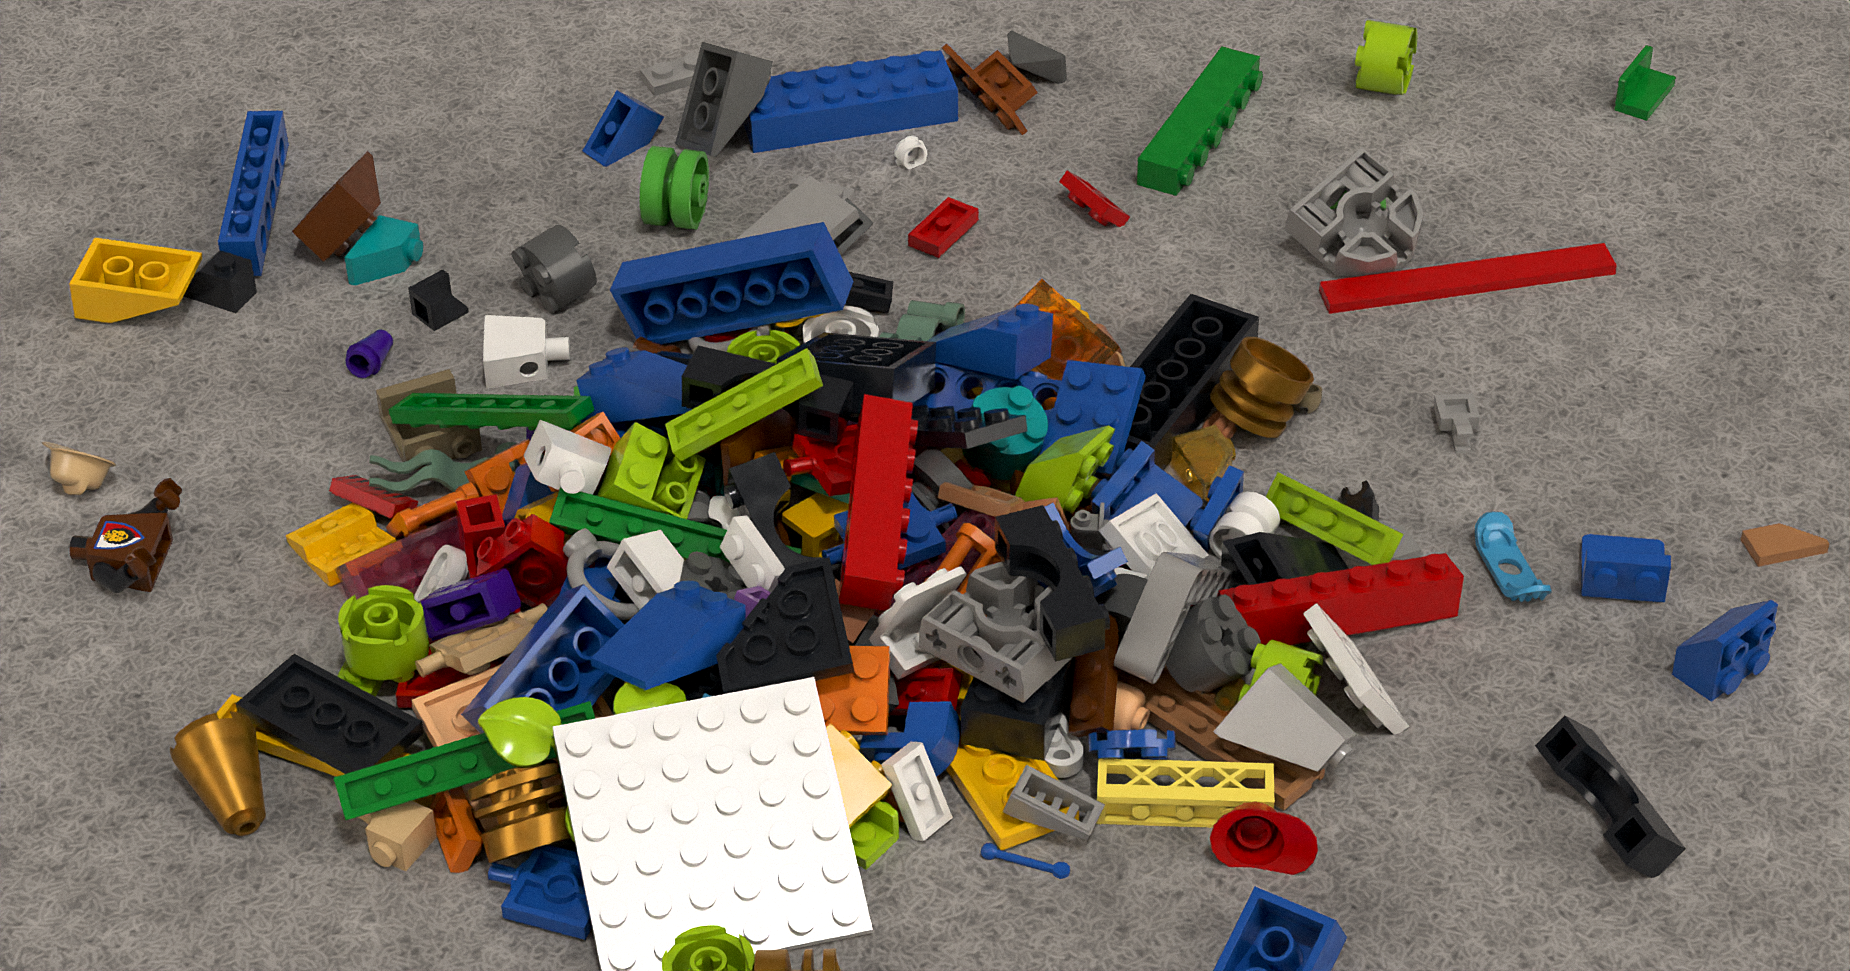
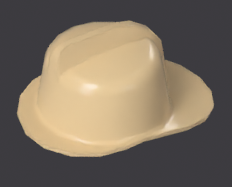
M42 442L44 446L51 450V478L61 483L64 492L69 495H81L85 490L99 489L110 467L116 466L114 462L55 443Z

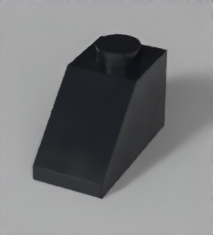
M220 250L197 268L183 297L237 313L257 293L251 260Z

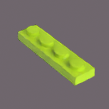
M806 348L666 423L665 426L672 453L681 462L822 387L823 384L815 357Z
M1277 472L1266 495V498L1273 502L1279 511L1281 519L1371 565L1390 562L1404 535Z

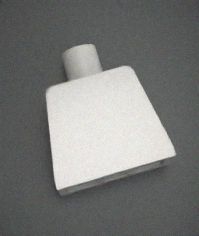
M485 315L483 367L486 388L547 379L548 361L570 360L569 337L548 338L546 321L544 319Z
M540 420L524 453V458L535 480L558 490L561 487L570 494L584 492L593 495L606 468L612 449Z

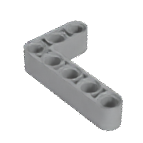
M1162 552L1155 562L1118 648L1114 667L1152 684L1156 683L1165 667L1190 606L1210 597H1217L1218 590L1228 589L1233 572L1195 554Z

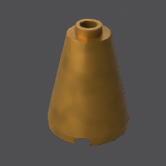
M230 711L232 718L219 719L217 713L209 714L189 723L174 737L176 746L174 749L170 747L172 760L227 833L239 836L251 834L259 828L266 817L256 729L249 716L240 712Z

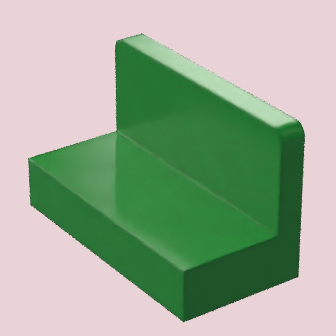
M1645 45L1620 76L1614 109L1615 111L1646 121L1675 86L1676 79L1675 76L1650 69L1653 52L1652 46Z

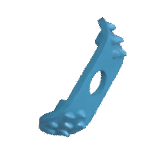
M1496 511L1486 512L1479 517L1475 524L1474 534L1477 550L1502 593L1506 597H1510L1512 601H1516L1519 598L1520 602L1524 600L1529 602L1532 598L1537 599L1538 597L1540 600H1544L1547 595L1552 593L1551 586L1543 585L1541 579L1537 580L1516 544L1517 539L1514 536L1513 523L1510 518L1504 513ZM1509 563L1515 565L1521 573L1516 575L1505 573L1499 568V564Z

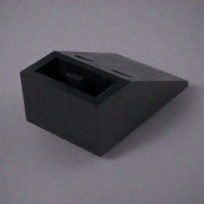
M1257 532L1222 542L1221 566L1233 572L1228 589L1236 588L1240 585L1272 582L1277 579L1309 576L1318 572L1327 573L1349 569L1335 546L1326 542L1265 532Z

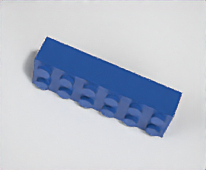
M941 50L923 51L920 54L906 56H890L886 59L867 62L857 61L852 64L834 67L823 66L818 69L801 72L790 71L785 74L771 76L764 96L744 120L743 124L752 151L757 153L957 122L958 88Z
M820 222L622 262L610 292L636 339L644 337L658 344H666L694 337H703L843 310L854 281L825 223Z

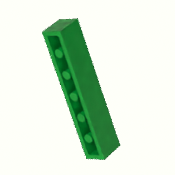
M1221 46L1138 157L1137 185L1177 196L1183 186L1191 184L1196 168L1205 165L1211 147L1217 148L1220 144L1224 129H1230L1233 126L1237 111L1246 108L1250 93L1259 90L1263 79V72L1259 71L1260 56Z

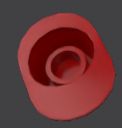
M1257 801L1245 802L1235 807L1231 812L1221 816L1213 825L1210 835L1213 853L1219 861L1228 867H1251L1295 875L1305 871L1312 865L1318 852L1317 837L1309 825L1298 817L1276 812L1269 805Z

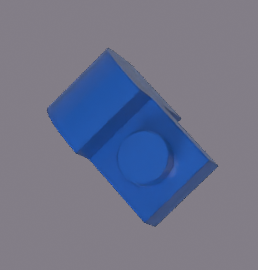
M951 701L909 702L904 732H891L888 735H862L860 749L870 763L875 760L882 764L909 742H921L937 777L947 769L957 753L961 720Z

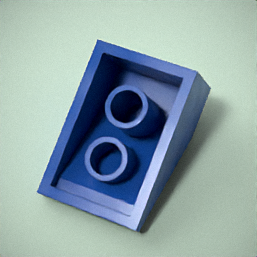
M1020 304L1005 311L950 327L927 341L936 342L935 362L1017 379L1051 358L1053 313L1039 311V307L1033 304Z
M627 347L608 351L605 354V359L589 365V371L576 380L580 396H590L595 411L586 416L587 420L600 412H604L610 423L685 414L692 410L682 407V374L687 365L645 350L629 352Z
M696 581L677 582L674 584V588L657 593L591 657V666L639 688L648 690L718 664L716 657L718 652L726 642L731 644L743 629L742 622L746 619L745 604L728 598L725 593L714 592L701 587Z
M1255 886L1213 971H1331L1347 936L1337 920Z

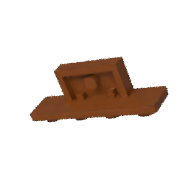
M947 43L941 47L948 57L946 62L951 73L956 78L962 74L964 76L961 79L963 84L973 95L978 91L981 93L978 98L991 113L995 109L999 111L996 113V116L1007 130L1015 127L1021 135L1028 132L1015 111L1038 92L1024 75L998 50L973 70Z

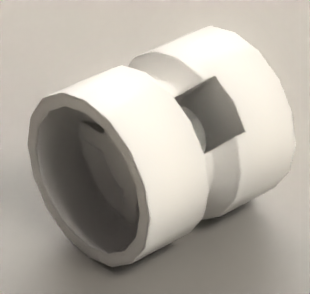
M1248 491L1239 493L1227 508L1226 514L1219 519L1211 531L1209 539L1211 549L1221 559L1223 541L1257 532L1274 534L1280 523L1279 511L1273 502L1261 494Z

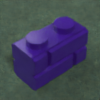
M506 568L436 589L429 596L418 602H421L423 606L427 633L432 641L501 621L521 607V600Z

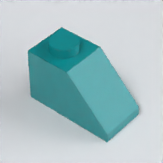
M379 215L344 257L349 284L356 286L405 272L413 261H418L422 256L424 248L423 241L420 240L418 224Z

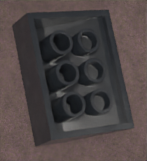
M823 332L777 358L778 364L807 348L815 357L819 374L853 382L852 413L860 414L864 394L913 403L916 400L922 399V396L933 390L935 384L936 342Z

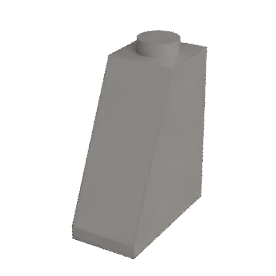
M1281 663L1267 668L1213 731L1220 738L1317 772L1330 765L1337 768L1353 751L1348 744L1357 735Z

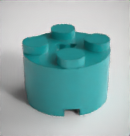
M999 387L985 391L974 399L971 407H980L981 413L992 409L1007 408L1010 415H1026L1028 431L969 449H962V452L967 462L973 468L978 467L991 473V478L1011 480L1014 470L1025 472L1028 465L1039 456L1048 430L1047 416L1043 407L1033 398L1032 392L1026 387Z

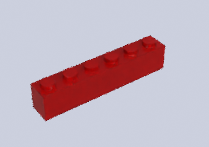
M864 394L856 430L838 596L839 603L886 611L890 608L892 596L903 587L905 571L899 570L897 567L898 564H904L907 539L900 538L901 533L906 534L910 517V509L903 508V503L909 504L913 479L906 478V473L912 474L916 450L910 449L909 444H915L918 429V420L911 419L912 402Z
M1446 553L1429 554L1424 557L1392 560L1388 563L1369 566H1355L1351 569L1327 573L1318 572L1303 577L1277 579L1272 582L1254 585H1240L1236 588L1218 590L1217 597L1225 594L1233 600L1236 609L1242 615L1248 627H1252L1257 631L1261 644L1267 645L1270 640H1275L1288 645L1312 641L1307 634L1312 627L1303 613L1316 603L1346 635L1457 617L1464 575Z

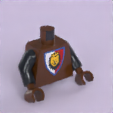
M171 478L164 479L154 490L156 498H153L141 510L129 514L103 516L97 525L93 537L74 535L71 538L69 549L71 559L87 560L91 580L98 582L113 593H120L126 588L152 592L173 542L167 512L168 509L175 510L179 507V495L182 493V488Z

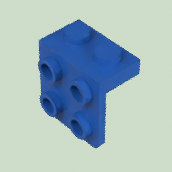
M1143 441L1139 443L1134 451L1129 448L1122 454L1116 464L1118 470L1109 481L1106 478L1102 479L1091 494L1093 499L1092 514H1100V502L1105 503L1104 519L1112 520L1157 493L1185 528L1190 524L1197 509H1202L1203 505L1201 497L1155 465V450Z
M1587 534L1582 537L1581 596L1665 602L1671 570V555H1665V547L1662 541Z

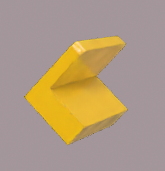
M816 493L782 512V521L802 536V555L822 557V550H827L844 543L834 527V515L848 510V504Z

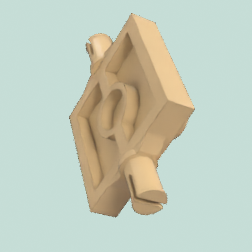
M541 603L523 613L509 614L501 621L438 640L429 645L432 652L431 655L415 661L417 671L423 678L439 669L449 667L468 675L483 672L491 666V661L502 656L509 657L548 608L545 604Z

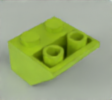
M635 422L614 445L597 496L687 519L706 459L698 454H694L680 462L672 453L669 439Z
M1108 425L1059 438L1028 465L1015 496L1022 498L1024 502L1058 497L1064 514L1067 511L1073 513L1081 502L1082 497L1088 499L1097 486L1099 478L1094 475L1099 466L1103 467L1113 451L1114 446L1109 442L1115 429Z

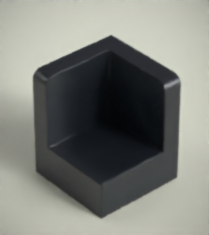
M440 270L408 288L412 315L433 331L469 312L468 307L452 295L449 273L445 270Z

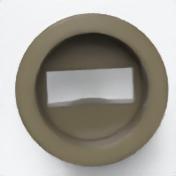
M1312 383L1302 401L1298 404H1292V406L1299 413L1301 407L1308 408V414L1314 412L1321 403L1322 387Z

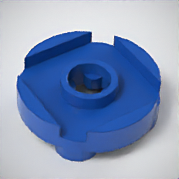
M1151 729L1107 731V740L1097 741V732L1088 734L1089 752L1097 753L1098 759H1124V754L1141 753V759L1167 760L1168 751L1176 750L1175 731L1167 730L1166 739L1157 738V730Z

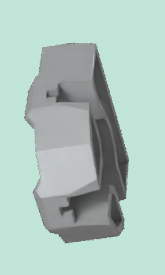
M1360 148L1290 209L1285 231L1335 275L1358 277L1399 271L1413 258L1421 231L1424 212L1417 193L1410 188L1402 195L1399 192L1400 188L1395 185L1394 174L1367 151ZM1387 197L1393 203L1388 207V210L1386 209L1383 212L1380 209V202ZM1339 200L1337 210L1334 212L1330 207ZM1365 211L1371 213L1369 219H1357L1356 212ZM1340 238L1345 245L1338 251L1336 259L1333 256L1329 258L1326 249ZM1388 239L1403 251L1401 258H1397V251L1386 243Z
M1003 562L975 569L969 575L966 593L961 594L956 590L951 591L922 618L920 625L919 648L1022 703L1046 681H1049L1071 659L1068 658L1055 662L1040 634V601L1049 596L1053 590L1049 586L1046 589L1039 586L1038 580L1033 578L1009 576ZM1028 606H1033L1034 609L1029 614L1025 612ZM972 648H973L975 651H977V653L981 656V658H979V657L973 652Z

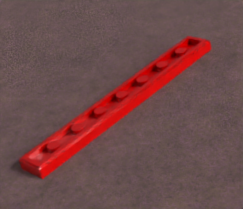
M1605 243L1321 281L1319 292L1329 314L1615 275L1617 265Z

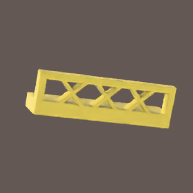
M1098 759L1097 801L1105 804L1096 824L1213 828V825L1221 816L1231 812L1235 807L1245 802L1257 801L1265 803L1274 809V763ZM1107 774H1126L1132 779L1126 784H1106ZM1158 775H1168L1175 782L1170 786H1160L1154 783L1152 779ZM1201 777H1214L1220 783L1214 787H1202L1195 781ZM1245 778L1264 779L1265 789L1246 788L1239 782Z

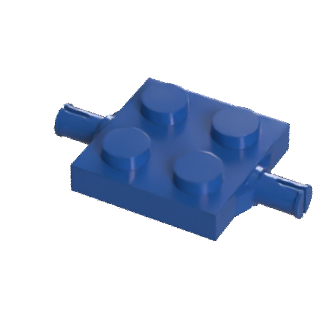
M911 492L909 504L903 503V508L910 509L907 532L900 535V538L907 539V550L904 564H898L897 569L900 570L946 552V540L936 526L957 520V513L952 503L929 511L920 505ZM848 510L834 515V527L842 537L843 542L845 541ZM844 543L827 550H822V557H830L831 566L842 562Z
M546 844L535 848L531 856L517 868L497 862L492 863L488 871V879L511 885V890L501 906L503 918L586 940L592 925L577 852Z

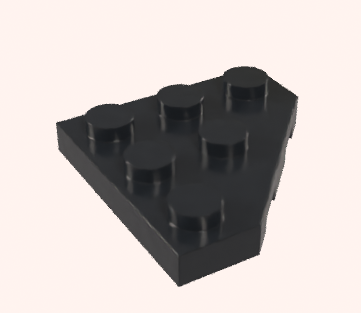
M830 557L787 566L777 579L778 585L767 599L762 598L742 622L743 629L731 644L726 642L718 652L716 657L724 694L811 677L818 681L855 672Z

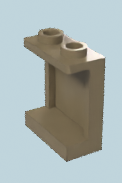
M450 369L376 390L380 418L402 462L409 461L422 451L430 449L439 450L451 459L466 458L473 453L482 451L479 428L469 429L468 425H455L450 428H440L439 425H425L413 428L410 424L392 423L388 409L412 393L457 394L455 379ZM422 465L421 467H419V468H417V469H415V470L421 469V468H423V467H425V466H429V465Z

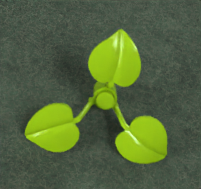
M627 682L615 695L613 712L616 715L685 702L686 697L678 686L669 683L644 690ZM530 697L512 698L493 705L480 715L477 723L485 732L491 746L503 760L511 765L523 768L539 765L547 759L550 747L554 749L558 761L553 738V726L561 725V720L558 713L547 703ZM567 806V809H566V811H565V824H566V828H567V830H568L569 835L571 836L572 840L574 841V836H573V831H572V826H571V821H570V816H569V811H568V806Z

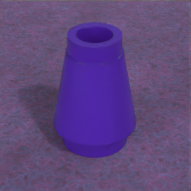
M379 329L351 345L347 350L345 359L348 370L360 378H366L371 374L376 375L390 348L393 346L392 336L387 331Z

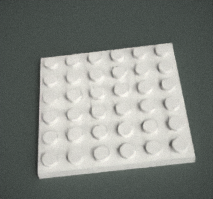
M814 677L553 726V736L601 971H662V957L666 950L668 953L672 946L675 945V938L686 930L704 925L725 927L726 933L739 938V934L750 942L754 955L757 949L791 950L872 933L871 920Z

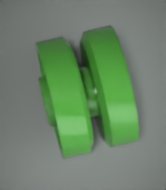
M652 146L648 150L640 182V213L644 224L666 226L672 218L677 228L698 229L705 212L709 188V165L704 151L684 149L677 157L674 148Z

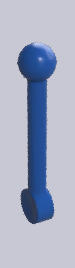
M986 843L981 847V855L987 860L999 858L1053 873L1059 879L1066 878L1070 874V866L1065 862H1057L1054 865L999 850L993 843Z

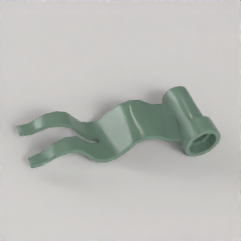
M911 300L907 314H903L899 321L896 334L882 332L879 337L927 341L934 337L936 327H942V330L945 331L950 327L963 324L965 320L964 304L947 302L945 305Z
M506 442L499 445L495 450V455L517 443ZM430 449L422 451L409 461L399 463L371 455V464L379 465L397 474H408L422 465L429 466L421 468L409 479L400 482L370 478L369 486L379 487L392 493H405L424 481L433 480L440 482L454 492L459 486L469 483L464 471L491 457L482 458L472 463H459L453 461L439 450ZM517 459L509 463L512 471L515 472L519 466Z

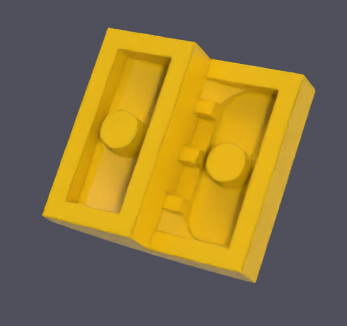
M353 502L285 535L292 549L330 587L400 552L396 538L377 527L373 513Z

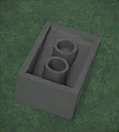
M702 42L675 144L691 150L704 151L707 155L717 157L764 96L766 86L771 79L773 61Z

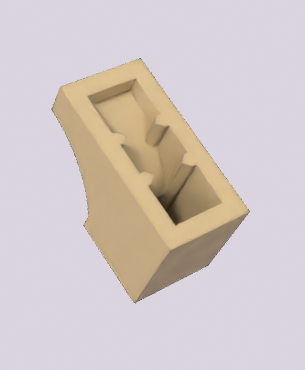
M414 801L358 817L368 824L365 831L370 855L383 867L393 865L407 871L437 838L433 810Z

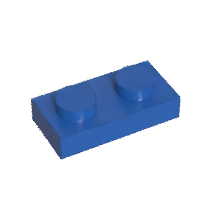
M1230 465L1222 478L1217 476L1214 479L1207 496L1210 499L1204 510L1201 508L1197 509L1190 523L1189 530L1193 531V537L1206 552L1211 548L1209 543L1211 531L1219 519L1226 514L1227 508L1233 499L1243 491L1244 471Z

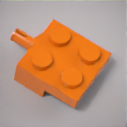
M849 646L855 672L815 681L825 726L827 727L831 723L839 732L845 730L851 735H888L890 647Z

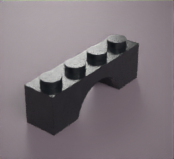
M698 345L682 374V407L694 409L776 364ZM820 374L822 387L781 409L788 412L795 420L798 435L837 444L852 414L853 382Z
M773 452L729 468L728 484L724 486L726 500L731 509L737 508L741 516L747 515L784 568L823 559L824 557H808L792 551L781 541L775 530L774 522L777 516L789 505L791 485L776 453Z
M1043 505L995 517V549L1009 576L1033 578L1045 583L1053 590L1049 596L1040 601V634L1055 662L1105 649V630L1110 629L1108 611L1104 604L1098 605L1094 597L1090 578L1087 575L1082 576L1075 551L1071 547L1067 548L1063 542V534L1058 521L1051 520Z
M1564 716L1535 745L1555 773L1576 789L1597 811L1608 829L1603 836L1626 866L1654 878L1659 876L1686 849L1592 729Z

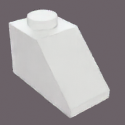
M657 530L624 538L607 568L640 610L657 593L674 588V584L680 582L684 559L663 532Z

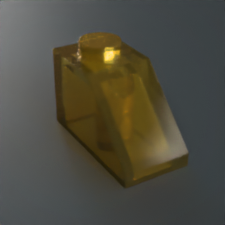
M1216 425L1174 436L1172 440L1171 464L1186 486L1201 497V499L1209 502L1210 499L1207 496L1212 482L1217 476L1222 478L1229 465L1232 466V461L1236 458L1232 441L1229 438H1225Z

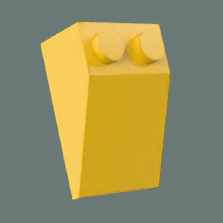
M94 238L69 283L75 318L113 323L179 305L202 260V253Z

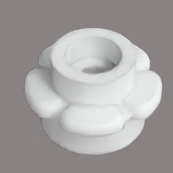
M908 136L901 140L894 151L895 162L897 166L903 165L907 169L924 164L927 159V149L923 141L918 140L916 136ZM914 160L915 164H910L908 162Z

